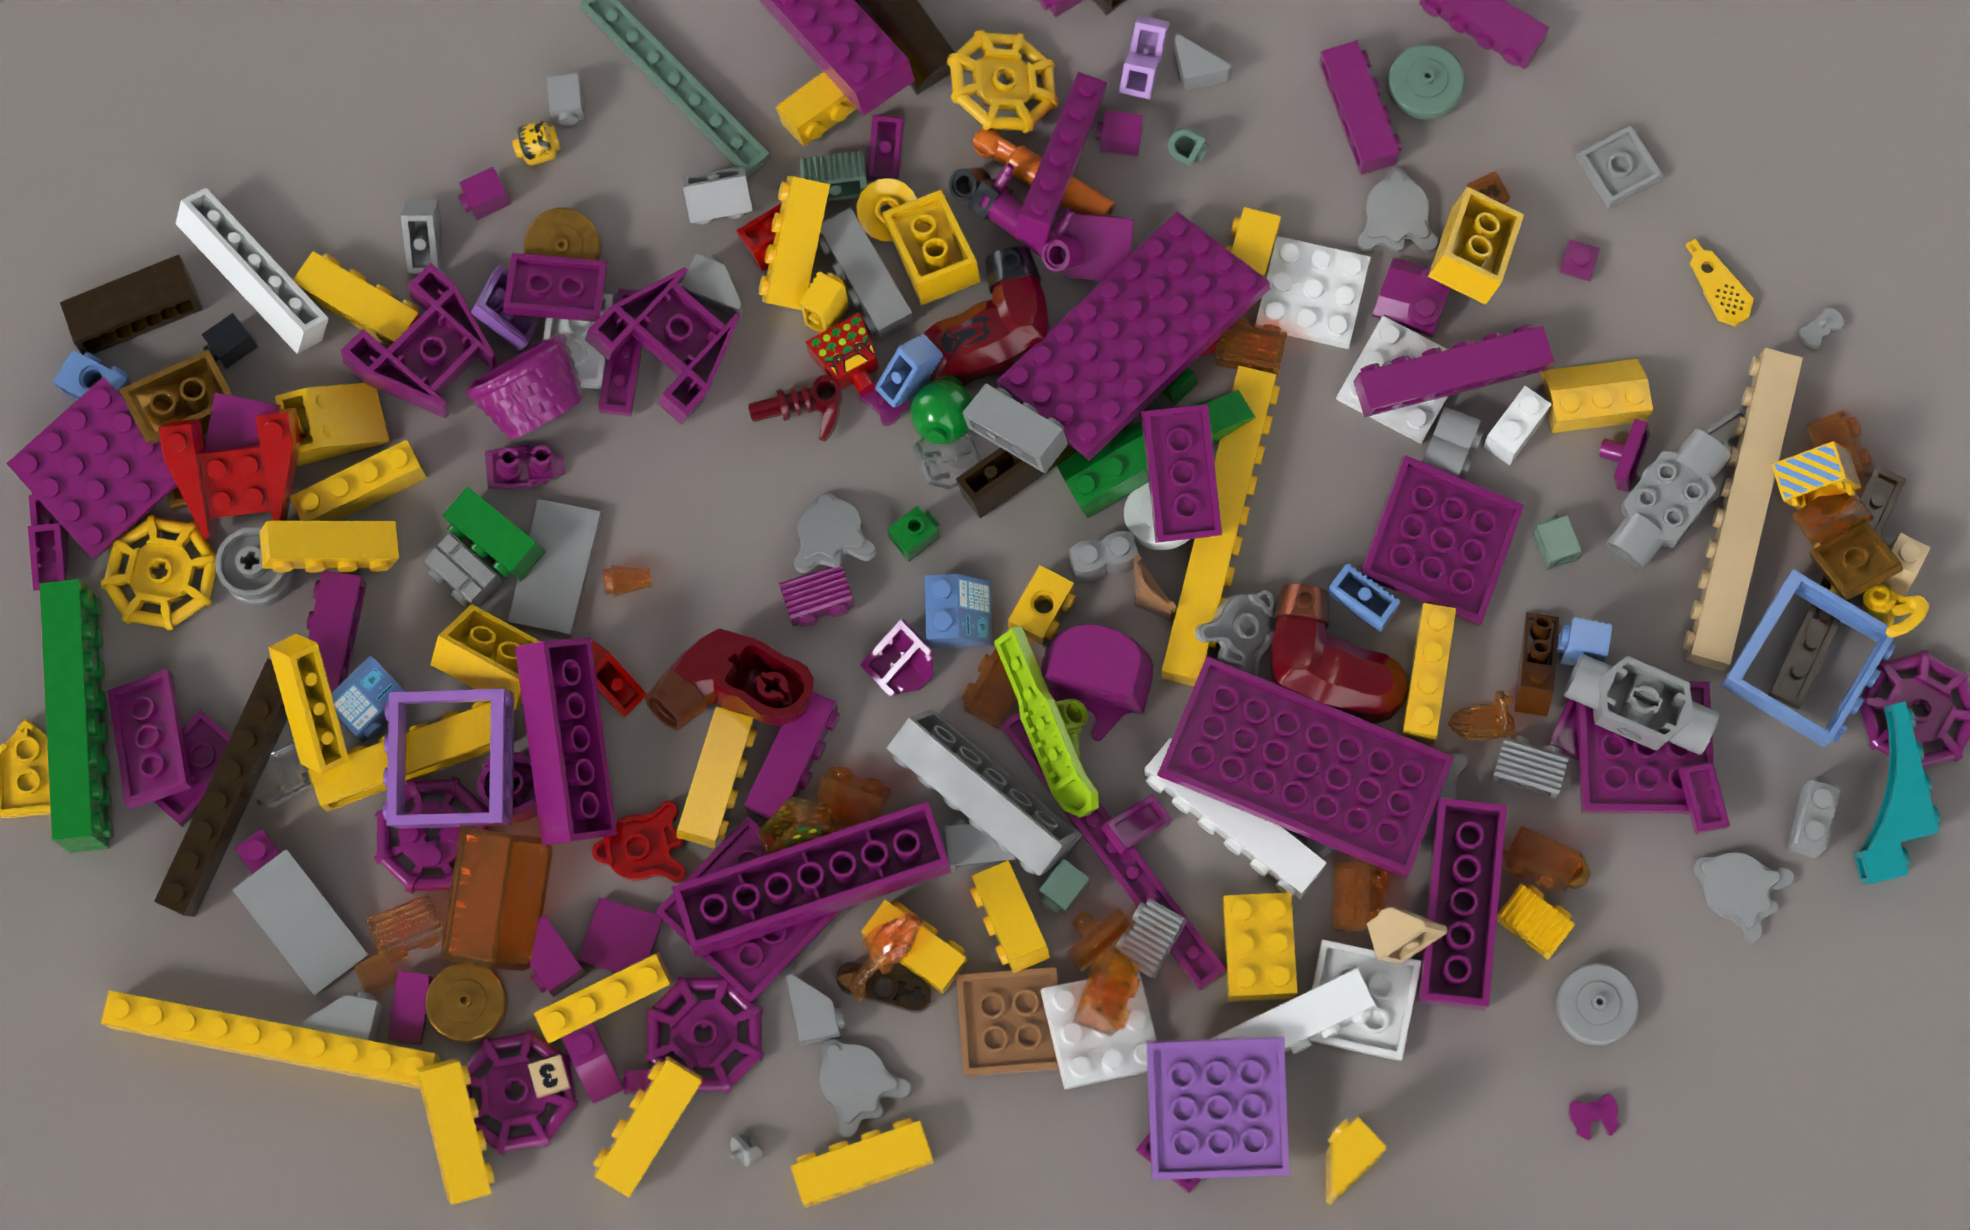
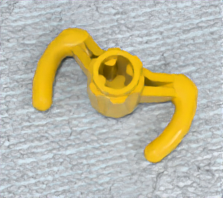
M1882 582L1864 591L1863 611L1888 625L1886 635L1890 638L1906 634L1916 628L1929 611V603L1924 597L1918 595L1903 597L1885 586ZM1831 585V588H1830L1829 591L1833 592L1834 594H1836V595H1838V596L1840 597V595L1837 593V591H1836V590L1834 589V587ZM1912 613L1902 622L1894 624L1895 617Z

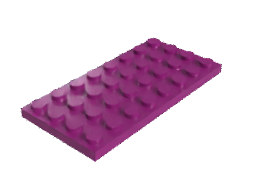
M1177 211L1046 334L1043 341L1036 343L997 380L998 386L1006 390L1020 404L1026 402L1033 406L1039 415L1048 419L1051 417L1060 422L1065 429L1064 433L1068 444L1090 461L1271 289L1270 282Z
M1207 656L1157 776L1407 878L1454 756Z

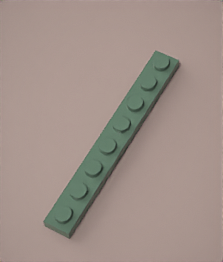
M584 0L579 4L581 10L736 167H745L747 178L771 158L770 153L619 0Z

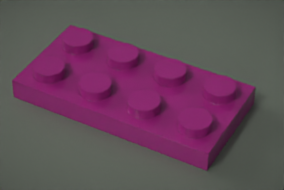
M1208 404L1142 411L1155 543L1222 535Z
M168 669L107 690L125 805L130 809H134L192 788L173 674Z

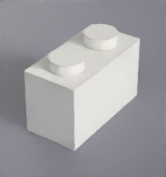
M1524 386L1487 435L1484 448L1508 465H1511L1544 421L1552 404Z

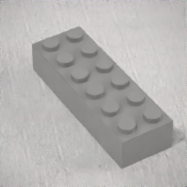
M932 709L909 717L886 748L894 754L893 759L899 765L913 770L919 775L918 780L924 786L937 790L944 796L943 800L949 807L954 810H961L969 817V822L974 828L982 832L986 831L995 839L994 843L998 848L1006 853L1011 852L1020 860V865L1031 874L1041 876L1055 868L1082 836L1077 829Z

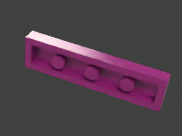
M618 288L616 303L635 294L639 290ZM633 336L609 361L606 360L599 403L600 413L632 416L643 345Z

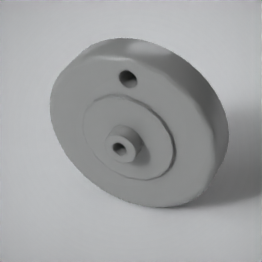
M1601 963L1586 964L1572 971L1560 985L1556 996V1012L1562 1027L1571 1037L1587 1045L1604 1046L1620 1040L1632 1029L1639 1012V998L1631 980L1619 969Z

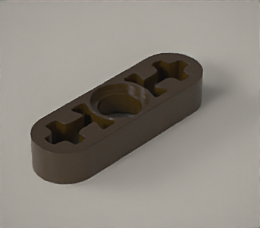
M854 962L843 964L836 974L839 988L844 993L912 1013L925 1011L931 1003V993L928 986L918 980ZM852 970H856L857 977L863 980H867V974H872L873 976L868 984L869 992H862L865 985L854 982L852 987H848L847 981L843 978L844 974L850 975ZM889 979L893 983L894 988L889 996L880 997L875 993L874 986L878 980ZM899 983L905 984L903 987L905 992L914 993L916 988L921 989V995L925 997V1000L918 1001L915 1006L911 1005L909 997L901 995V1002L894 1001L899 994Z

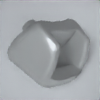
M745 1131L732 1136L730 1140V1146L733 1151L730 1153L731 1159L738 1157L745 1167H749L763 1156L761 1146Z

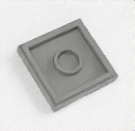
M1631 124L1581 150L1575 156L1608 209L1662 181L1664 178V174Z

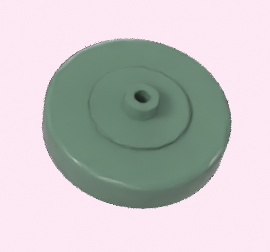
M1431 44L1416 45L1403 51L1394 60L1388 77V91L1394 104L1408 116L1423 120L1436 119L1451 112L1459 103L1465 86L1464 70L1459 60L1445 48Z

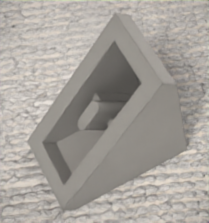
M1177 34L1174 42V53L1183 91L1228 82L1231 76V64L1182 35Z

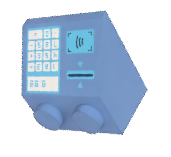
M960 574L924 575L927 644L931 648L993 646L991 581Z
M370 655L331 695L338 719L363 743L367 738L371 740L376 737L383 729L382 724L386 721L385 705L389 701V692H405V690Z

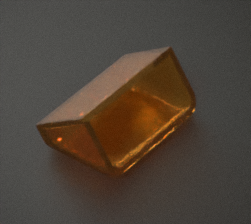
M460 826L444 936L442 939L441 959L488 969L528 970L531 967L530 963L538 921L543 916L552 859L551 844L542 845L541 837Z

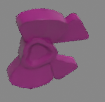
M875 388L868 394L860 395L861 402L870 404L880 414L881 423L884 426L894 424L900 418L902 409L907 410L909 406L907 401L898 407H892Z
M1605 1094L1599 1101L1585 1104L1571 1101L1569 1104V1117L1573 1125L1577 1127L1576 1134L1586 1140L1591 1139V1121L1597 1122L1601 1119L1609 1136H1612L1620 1125L1616 1121L1618 1106L1611 1094Z

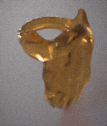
M1503 690L1496 691L1494 704L1463 708L1451 716L1448 726L1458 736L1469 740H1494L1516 735L1518 731H1513L1515 729L1514 718L1507 710L1513 701V697L1505 695Z

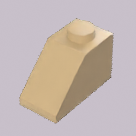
M1900 532L1891 544L1890 549L1902 563L1903 571L1882 583L1891 588L1895 593L1905 597L1931 547Z
M1395 907L1381 910L1377 917L1367 923L1377 959L1397 964L1406 961L1448 933L1444 925Z

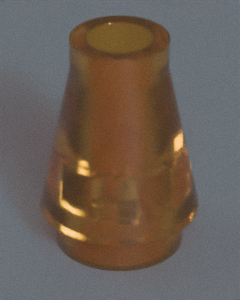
M611 565V568L603 569L605 595L613 594V597L643 588H651L649 568L640 569Z

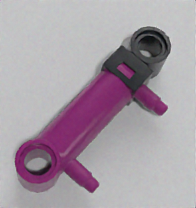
M1010 163L1005 164L996 179H991L990 174L981 167L955 171L949 180L951 194L960 201L971 200L967 208L983 220L991 219L1014 237L1018 217L1023 206L1022 202L1012 196L1014 191L1007 186L1015 169L1014 166ZM969 178L972 181V189L968 185ZM1067 208L1058 219L1056 225L1052 226L1044 247L1015 237L1040 256L1044 265L1052 271H1064L1079 267L1085 257L1083 244L1074 237L1065 236L1075 215L1074 211L1070 208ZM1062 248L1066 253L1065 261L1062 259L1061 256Z

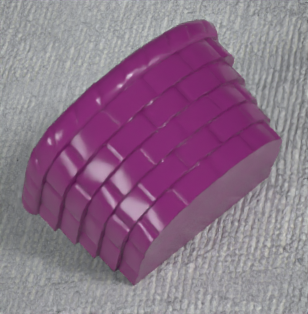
M560 333L547 340L534 342L521 354L513 358L507 357L500 361L487 373L471 382L467 389V396L475 401L479 409H483L486 416H490L493 423L498 425L501 432H505L509 440H512L546 424L574 407L583 398L584 391L580 386L581 381L577 376L578 372L574 366L575 362L571 357L572 352L567 345V337Z
M1078 625L1062 631L1047 645L1040 665L1047 688L1056 702L1076 699L1088 711L1094 714L1096 724L1091 732L1093 740L1101 741L1124 715L1129 713L1144 714L1153 681L1154 666L1147 652L1134 639L1112 628L1098 625Z

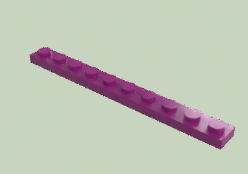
M1019 711L1002 723L1000 728L1051 794L1021 721ZM1099 800V808L1088 816L1078 817L1064 811L1136 908L1141 902L1146 904L1150 898L1187 919L1170 953L1197 989L1201 991L1227 971L1225 966L1137 850L1132 847L1120 854L1103 832L1101 827L1104 823L1111 820L1112 817Z

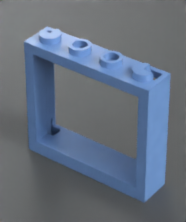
M1793 569L1781 585L1721 686L1823 748H1826L1832 741L1838 743L1841 736L1845 733L1848 726L1843 724L1849 713L1853 716L1856 714L1864 701V698L1860 696L1865 686L1869 688L1873 686L1881 673L1876 667L1881 659L1885 661L1889 659L1897 644L1892 642L1894 638L1886 635L1888 625ZM1794 593L1877 642L1825 729L1742 680Z

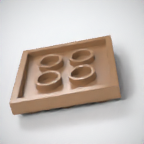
M1057 967L1023 969L1014 974L1010 970L956 975L963 1077L1060 1070L1040 992L1043 988L1058 985Z

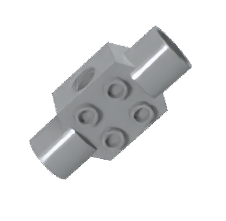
M1696 428L1693 429L1676 453L1662 451L1623 501L1621 512L1624 520L1607 540V546L1617 556L1639 570H1644L1661 547L1674 549L1713 499L1716 488L1712 480L1731 457L1730 452L1711 435Z
M1582 653L1570 675L1563 695L1592 708L1595 725L1656 751L1669 741L1701 755L1712 737L1719 718V712L1692 701L1690 683L1630 656H1626L1616 665L1611 666Z

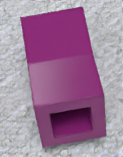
M651 1069L627 1070L624 1072V1095L636 1094L639 1089L645 1092L652 1081L647 1078Z

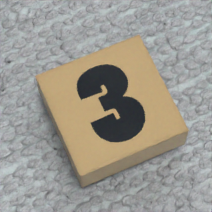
M561 1055L528 1064L537 1098L571 1089Z

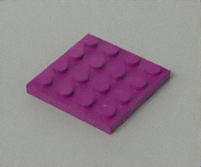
M102 377L6 463L93 560L102 555L112 546L116 539L118 540L177 487L163 460L161 442L147 445L122 395L105 377Z
M1404 455L1401 458L1360 569L1362 576L1367 575V579H1372V582L1422 603L1456 608V617L1479 626L1482 624L1524 505Z
M1688 681L1690 683L1692 701L1711 708L1710 681ZM1576 702L1581 813L1690 814L1678 770L1682 767L1711 761L1714 763L1713 737H1711L1701 755L1669 741L1656 751L1595 725L1593 709Z
M747 816L684 882L780 851L782 847ZM672 893L655 913L690 946L674 893ZM843 909L701 957L752 1003Z

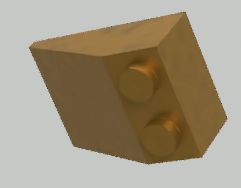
M209 350L119 389L147 445L160 442L158 428L167 422L200 418L202 433L207 432L215 393L233 396Z

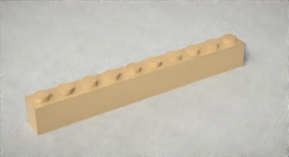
M1764 348L1758 357L1754 356L1751 361L1749 375L1753 376L1751 387L1747 386L1745 388L1741 405L1746 406L1744 417L1739 416L1735 426L1734 435L1739 436L1737 446L1732 447L1730 450L1731 457L1727 461V466H1731L1729 478H1724L1720 489V496L1724 497L1722 508L1716 509L1712 526L1717 527L1715 538L1709 539L1705 551V557L1709 558L1707 570L1702 569L1698 580L1697 588L1702 589L1700 600H1695L1691 609L1690 619L1695 620L1692 632L1687 631L1683 642V650L1687 651L1685 658L1687 662L1724 671L1731 664L1775 479L1771 464L1778 462L1803 357Z

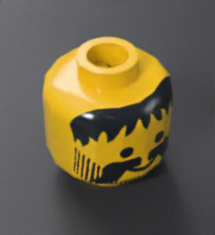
M543 120L520 126L517 129L518 139L512 140L517 159L523 157L529 166L552 161L556 158V151L561 150L554 125L549 126Z

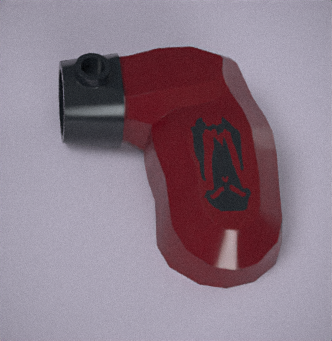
M1013 246L991 253L985 261L988 289L993 294L992 299L982 301L970 307L962 314L938 321L925 331L924 335L943 354V358L940 359L938 366L935 367L936 370L930 375L931 378L929 380L933 382L943 376H953L958 378L963 383V386L974 380L1004 372L1014 365L1036 343L1043 341L1050 326L1046 299L1040 284L1042 278L1028 247Z

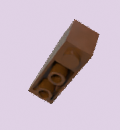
M1526 612L1514 712L1546 717L1548 715L1554 692L1559 617Z

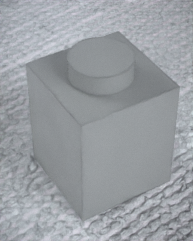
M578 73L547 77L549 109L554 124L559 123L569 126L576 124L578 121L585 120L583 89Z

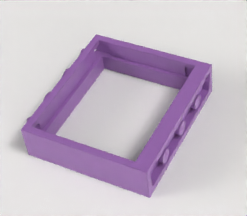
M506 689L389 692V701L385 705L388 734L384 739V749L386 754H388V767L385 768L383 774L384 784L387 787V801L383 804V817L386 820V825L398 829L513 826L514 693ZM491 701L489 812L405 815L407 704Z

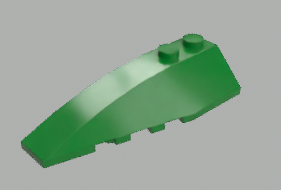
M1239 390L1190 405L1208 404L1212 444L1256 418ZM1142 421L1123 428L1090 461L1077 451L1057 465L1064 481L1087 518H1090L1149 482Z

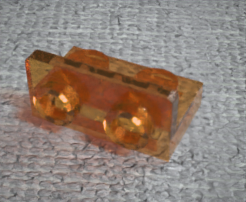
M1840 411L1806 424L1814 448L1834 441L1850 451L1858 476L1867 477L1871 475L1868 466L1873 464L1868 449L1861 447L1858 436L1862 435V431L1856 417L1851 418L1846 412Z
M995 648L991 656L985 654L977 670L981 674L975 684L970 682L967 685L961 699L965 701V712L1000 729V725L1004 722L1017 697L998 651Z
M1521 826L1508 851L1503 849L1502 859L1506 864L1505 868L1511 873L1520 877L1528 874L1536 878L1535 882L1548 890L1553 891L1554 887L1565 891L1583 855L1575 849Z

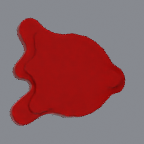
M665 801L649 814H634L621 818L616 822L617 835L606 836L593 846L592 855L594 859L600 864L607 865L617 875L627 880L641 881L658 876L667 878L674 883H682L687 877V870L680 862L671 857L672 850L683 845V839L677 838V831L673 827L678 815L677 805L673 801Z

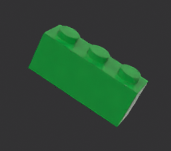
M468 486L442 515L450 523L447 530L461 541L465 537L472 541L473 544L470 548L484 560L488 555L496 562L493 567L507 579L512 574L521 582L546 553L532 538Z

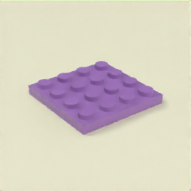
M1283 1036L1146 1041L1152 1180L1289 1175Z

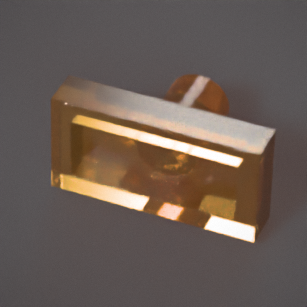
M1118 908L1099 924L1087 911L1081 912L1075 917L1072 925L1083 938L1069 949L1068 953L1081 972L1084 971L1118 942L1125 931L1129 932L1132 930L1127 916Z

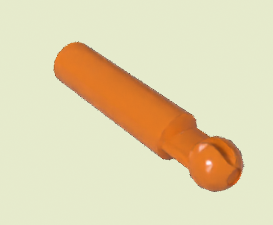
M989 128L988 131L980 129L973 137V147L979 156L987 159L991 158L1003 166L1007 163L1012 164L1015 168L1012 176L1031 187L1043 157L1023 145L1017 147L1005 140L997 129ZM1073 176L1061 206L1065 209H1072L1074 213L1111 216L1116 202Z

